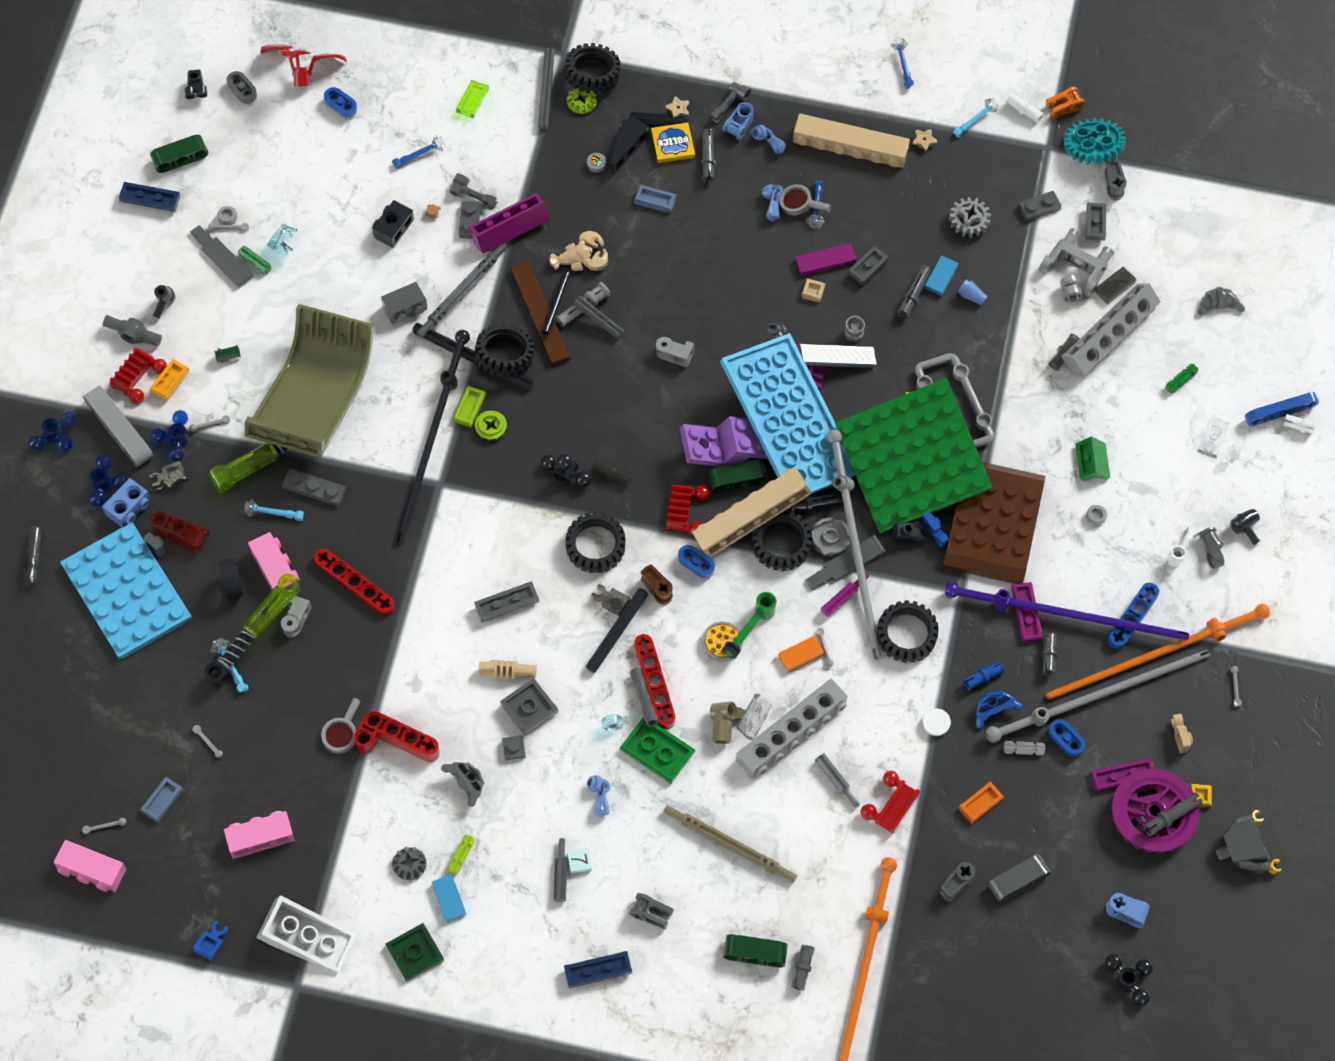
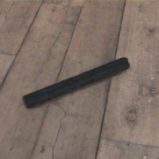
M637 589L586 664L588 671L592 673L597 672L648 597L645 589Z

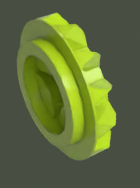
M578 88L569 91L567 105L573 112L585 114L595 108L597 98L596 94L592 91L590 94H587L586 90L580 92ZM579 96L583 99L585 98V104L579 100Z
M497 411L481 413L475 421L476 433L481 438H486L489 441L491 439L498 440L507 429L505 417ZM495 422L494 426L496 429L490 428L489 430H487V424L491 425Z

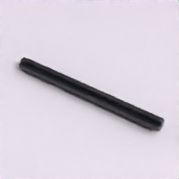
M416 323L412 329L413 333L418 335L417 331L423 325ZM432 329L422 337L454 353L456 341ZM464 346L461 357L478 365V362L475 360V351ZM518 373L517 377H513L511 374L510 378H505V375H502V378L526 390H531L534 385V380L523 374L520 375Z

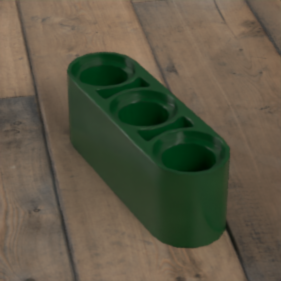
M196 134L158 147L151 151L150 157L156 171L165 173L204 159L209 154V151L202 136Z
M762 459L716 467L708 472L714 493L758 486L769 481L765 462Z
M728 934L725 939L723 958L736 962L782 968L786 964L788 944L776 940Z

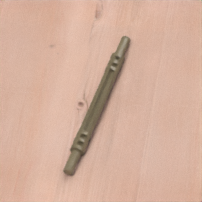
M668 805L665 807L663 812L680 821L681 825L701 834L772 874L777 873L793 883L797 879L798 875L780 866L779 862L757 852L688 813L683 814Z

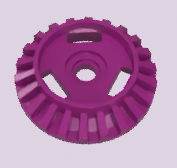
M1144 769L1134 772L1120 783L1112 799L1111 811L1113 823L1117 827L1116 830L1122 834L1127 843L1130 842L1134 845V848L1143 849L1147 853L1157 852L1162 854L1166 851L1172 852L1176 848L1182 847L1192 837L1199 821V806L1179 818L1177 829L1171 826L1168 828L1164 827L1153 836L1141 833L1133 826L1132 820H1135L1144 829L1143 825L1158 817L1150 814V807L1154 806L1159 808L1160 812H1166L1194 793L1183 779L1171 772L1161 769ZM1142 791H1157V794L1140 798L1137 796V793Z

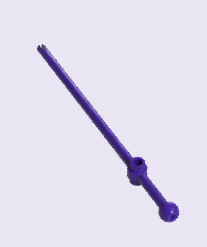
M953 582L946 584V597L955 598L962 596L992 602L998 611H1005L1009 606L1182 640H1188L1190 636L1188 632L1011 598L1009 591L1005 589H1000L994 595L958 588L959 586Z

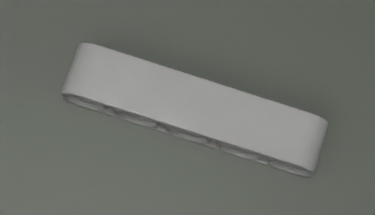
M100 385L83 395V399L136 467L154 457L151 449Z

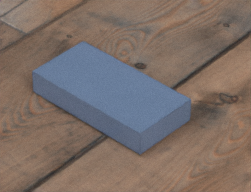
M640 185L634 199V204L671 214L676 194Z
M165 777L140 809L141 813L159 823L183 792V787Z

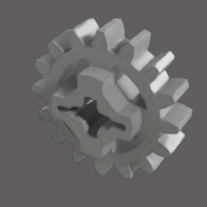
M968 197L967 201L960 199V204L955 202L954 207L950 209L949 221H951V228L956 227L955 232L961 231L963 237L966 233L969 234L970 238H972L974 233L980 236V232L985 233L987 227L990 226V208H984L985 202L979 204L978 198L974 201H971L970 197Z

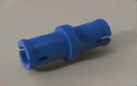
M996 661V663L986 668L982 667L977 670V673L964 678L963 684L967 687L968 691L982 683L987 684L990 682V679L1005 672L1004 666L1000 661Z

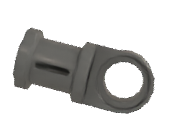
M1216 527L1206 528L1199 533V537L1203 538L1207 546V561L1212 569L1221 567L1225 563L1224 556L1220 550L1224 543L1219 540L1216 534Z

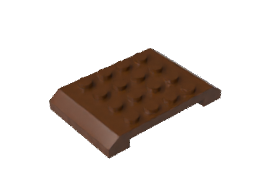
M982 462L993 489L957 503L943 568L1012 584L1023 583L1046 476Z

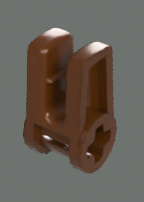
M651 564L642 569L641 581L655 600L662 605L670 603L673 598L671 582Z

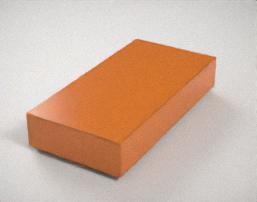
M815 635L778 653V657L787 672L824 655V651Z
M989 782L962 803L958 809L973 824L1000 803L1004 796Z

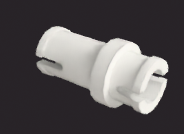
M1287 414L1285 420L1293 421V423L1285 421L1283 426L1301 430V433L1308 432L1313 434L1314 428L1309 426L1315 427L1316 422L1310 421L1306 417L1302 419Z

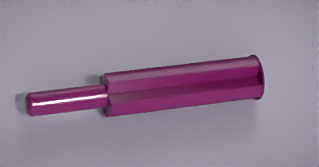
M865 573L867 580L869 578V574ZM858 579L854 583L849 582L821 607V611L826 617L832 615L858 592Z

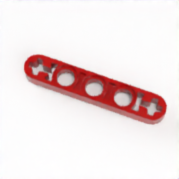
M327 549L316 551L314 561L320 570L380 615L388 616L394 612V600L387 593ZM327 556L328 562L331 563L330 567L326 561L323 560L320 562L319 557L324 558ZM341 566L345 570L342 574L336 575L333 572L334 568ZM352 578H358L360 583L354 587L349 585V581ZM367 590H374L376 592L372 598L365 597L364 593ZM379 597H380V601H381L382 603H384V604L389 603V608L384 607V608L382 609V605H381V603L378 601Z
M640 634L635 639V651L646 681V688L651 703L655 709L658 719L657 724L664 729H670L675 724V712L656 649L649 635ZM641 641L648 643L647 653L645 654ZM651 658L655 661V665L646 667L643 662L645 659ZM658 677L661 682L659 685L653 686L649 683V679ZM662 695L666 698V702L659 705L654 699ZM665 709H666V715H667V717L669 718V722H667V723L665 722V720H662V719H663V712H662V710H665Z

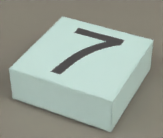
M588 848L567 852L571 874L592 871Z

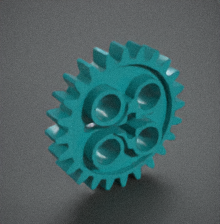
M1093 118V121L1086 119L1085 123L1079 121V125L1072 124V128H1068V133H1065L1064 146L1068 156H1072V160L1079 159V163L1086 161V165L1090 162H1093L1094 165L1100 162L1103 165L1105 160L1111 162V158L1117 159L1118 155H1122V150H1125V132L1122 131V127H1117V123L1111 125V120L1104 122L1103 118L1100 121H1097L1096 118Z

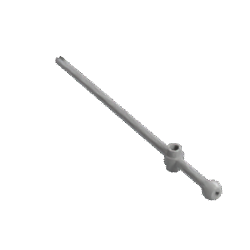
M831 430L827 434V440L832 444L838 476L833 479V486L841 491L873 658L878 660L881 658V652L849 493L854 488V481L846 476L840 447L842 433L839 430Z
M1209 650L1198 652L1048 710L1044 707H1039L1034 710L1032 716L1000 728L995 726L989 727L985 732L989 742L995 743L1001 739V736L1032 724L1043 726L1050 717L1210 657L1211 653L1206 654Z

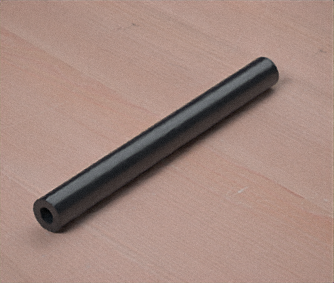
M567 271L563 272L542 330V334L548 336L571 276Z

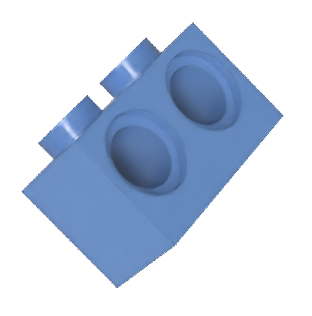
M129 478L102 507L107 517L119 526L124 527L133 522L141 510L147 508L151 499L147 490ZM135 495L139 496L136 499H131ZM125 510V512L118 514V511Z

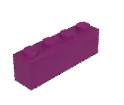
M535 193L469 226V230L475 246L483 254L542 225L550 219L544 201Z

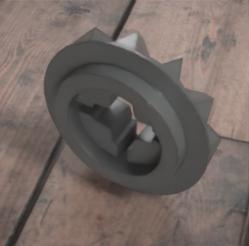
M405 847L402 850H398L392 862L395 874L404 880L417 879L424 873L427 865L425 855L416 847ZM407 856L411 858V861H415L412 863L411 871L406 864L403 865L407 861Z

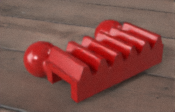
M134 347L133 353L129 354L128 360L125 359L124 365H120L119 371L115 372L114 378H110V387L122 391L125 396L129 397L131 403L140 404L144 400V393L141 389L133 388L150 366H152V370L156 374H161L167 367V362L163 359L155 360L153 356Z
M672 485L666 531L670 532V529L680 530L682 533H689L695 538L692 532L702 523L693 522L691 525H687L691 497H695L700 502L708 500L710 491L707 487L698 486L696 489H693L691 486Z
M889 770L883 775V783L887 787H897V789L880 814L877 813L876 807L872 804L863 805L860 814L863 819L867 821L874 820L876 824L893 834L909 812L911 806H913L915 800H917L920 790H915L906 785V781L900 780L899 775L895 771Z

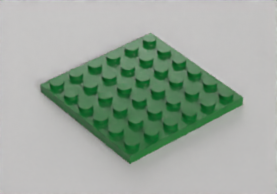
M947 378L835 423L837 430L842 433V443L879 534L892 530L894 524L909 523L922 518L928 512L932 514L993 489Z

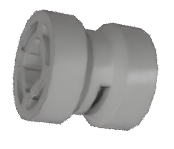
M1071 275L1060 280V286L1064 290L1062 294L1064 301L1074 302L1082 298L1083 294L1081 288H1079L1080 281L1078 276Z
M851 316L846 320L844 335L850 342H858L863 338L865 322L861 317Z

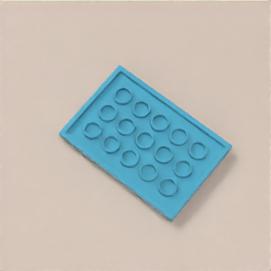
M133 522L60 562L119 660L192 620L191 614Z

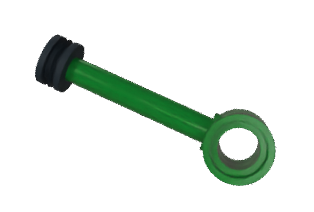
M762 592L757 596L754 615L734 641H728L722 648L728 657L735 659L741 652L740 645L760 619L767 620L774 616L777 599L772 593ZM763 604H767V605H769L770 607H764V606H762V605H763Z

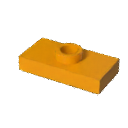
M172 359L150 387V391L167 401L190 372L189 368Z

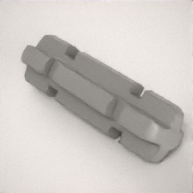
M1005 741L1004 753L1013 754L1015 752L1016 754L1032 755L1035 753V755H1044L1045 744L1040 742L1033 744V742L1013 743V741Z

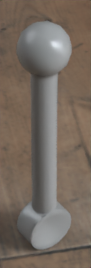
M210 223L208 228L210 230L218 228L248 231L249 225L247 223L242 225H215Z
M224 415L219 420L199 425L192 424L189 426V430L195 432L197 429L219 423L228 424L230 417Z
M818 628L816 635L820 638L825 653L826 666L832 667L834 662L830 659L823 637L824 630Z
M1232 666L1230 671L1233 673L1235 696L1233 706L1239 708L1242 704L1238 694L1237 673L1239 669L1237 666Z
M195 725L193 732L198 734L214 751L216 758H221L223 752L217 750L201 732L199 725Z
M120 818L118 821L102 825L84 826L82 831L85 835H89L91 831L116 825L124 826L127 821L125 818Z

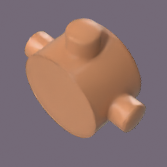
M427 205L425 216L437 219L439 217V210H441L440 206Z

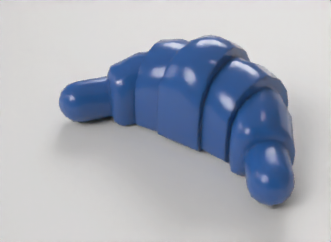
M1002 690L989 691L978 700L975 726L977 729H982L984 721L988 717L996 715L1007 708H1014L1020 711L1023 705L1015 700L1013 696Z

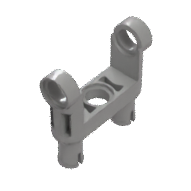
M1070 228L1065 238L1056 244L1050 255L1045 256L1039 271L1046 274L1052 270L1059 258L1091 274L1086 281L1088 283L1083 291V295L1090 298L1098 285V281L1106 271L1107 263L1114 255V251L1110 248L1107 252L1109 247L1104 246L1097 258L1073 246L1080 237V232L1076 230L1073 235L1075 229Z

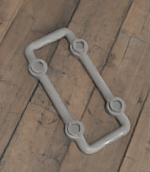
M952 353L918 363L915 366V374L918 378L916 387L920 389L933 383L929 376L924 375V369L949 361L952 362L954 366L953 377L961 381L977 415L976 426L986 434L985 437L973 440L975 447L977 448L992 442L994 439V433L991 428L992 417L988 413H984L968 379V366L962 364L957 355Z

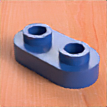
M331 87L324 92L326 105L341 116L352 117L357 113L356 101L339 88Z
M685 545L680 548L678 560L681 565L702 578H708L713 575L715 563L712 558L692 545ZM685 556H691L692 558L687 560ZM707 567L708 570L703 571L701 568Z
M1059 719L1051 723L1049 728L1051 739L1067 755L1072 757L1080 756L1085 749L1084 739L1064 720ZM1056 730H1061L1063 734H1057ZM1070 745H1076L1077 749H1072Z

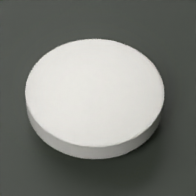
M931 709L925 713L922 723L927 733L933 736H941L949 730L951 720L944 710Z

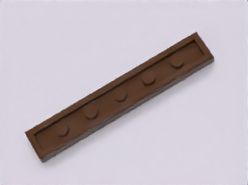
M529 261L510 267L551 365L570 360V355L555 321L549 335L545 336L542 334L550 309Z

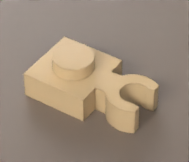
M1176 714L1171 719L1175 730L1174 736L1179 753H1187L1191 744H1193V738L1191 733L1187 731L1186 726H1184L1182 714Z

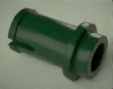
M238 345L224 349L218 348V350L214 351L217 362L224 363L225 360L241 357Z

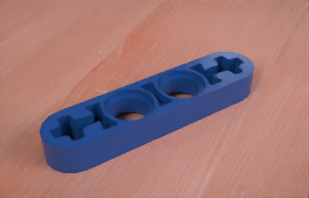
M1309 392L1253 409L1245 414V419L1249 426H1255L1285 417L1287 414L1291 415L1311 409L1319 404V399L1315 392Z
M1154 583L1144 584L1120 619H1129L1133 622L1141 623L1159 595L1158 586ZM1149 590H1152L1153 593L1148 597L1146 601L1144 599L1146 593ZM1141 604L1144 607V611L1141 613L1136 612L1133 606ZM1114 627L1108 638L1109 645L1113 649H1122L1136 630ZM1122 631L1124 634L1122 635L1121 641L1119 640L1118 642H1115V638L1118 637V635Z

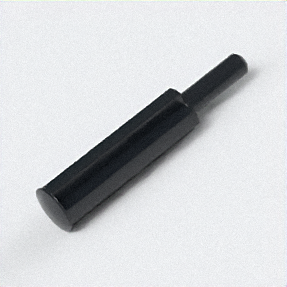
M630 113V115L644 124L668 126L669 123H688V119L671 118L669 114Z

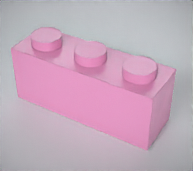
M269 532L248 542L250 551L277 600L299 589L297 582L300 581V578L295 569L291 571L289 567L291 562L286 553H281L280 549L282 546L277 537L273 538Z
M275 811L270 816L263 818L254 817L249 822L243 824L234 823L224 829L232 859L295 841L286 811Z
M67 840L64 841L53 862L60 874L68 877L70 874L76 876V879L84 884L89 882L96 884V887L104 892H108V890L115 892L127 870L123 862Z

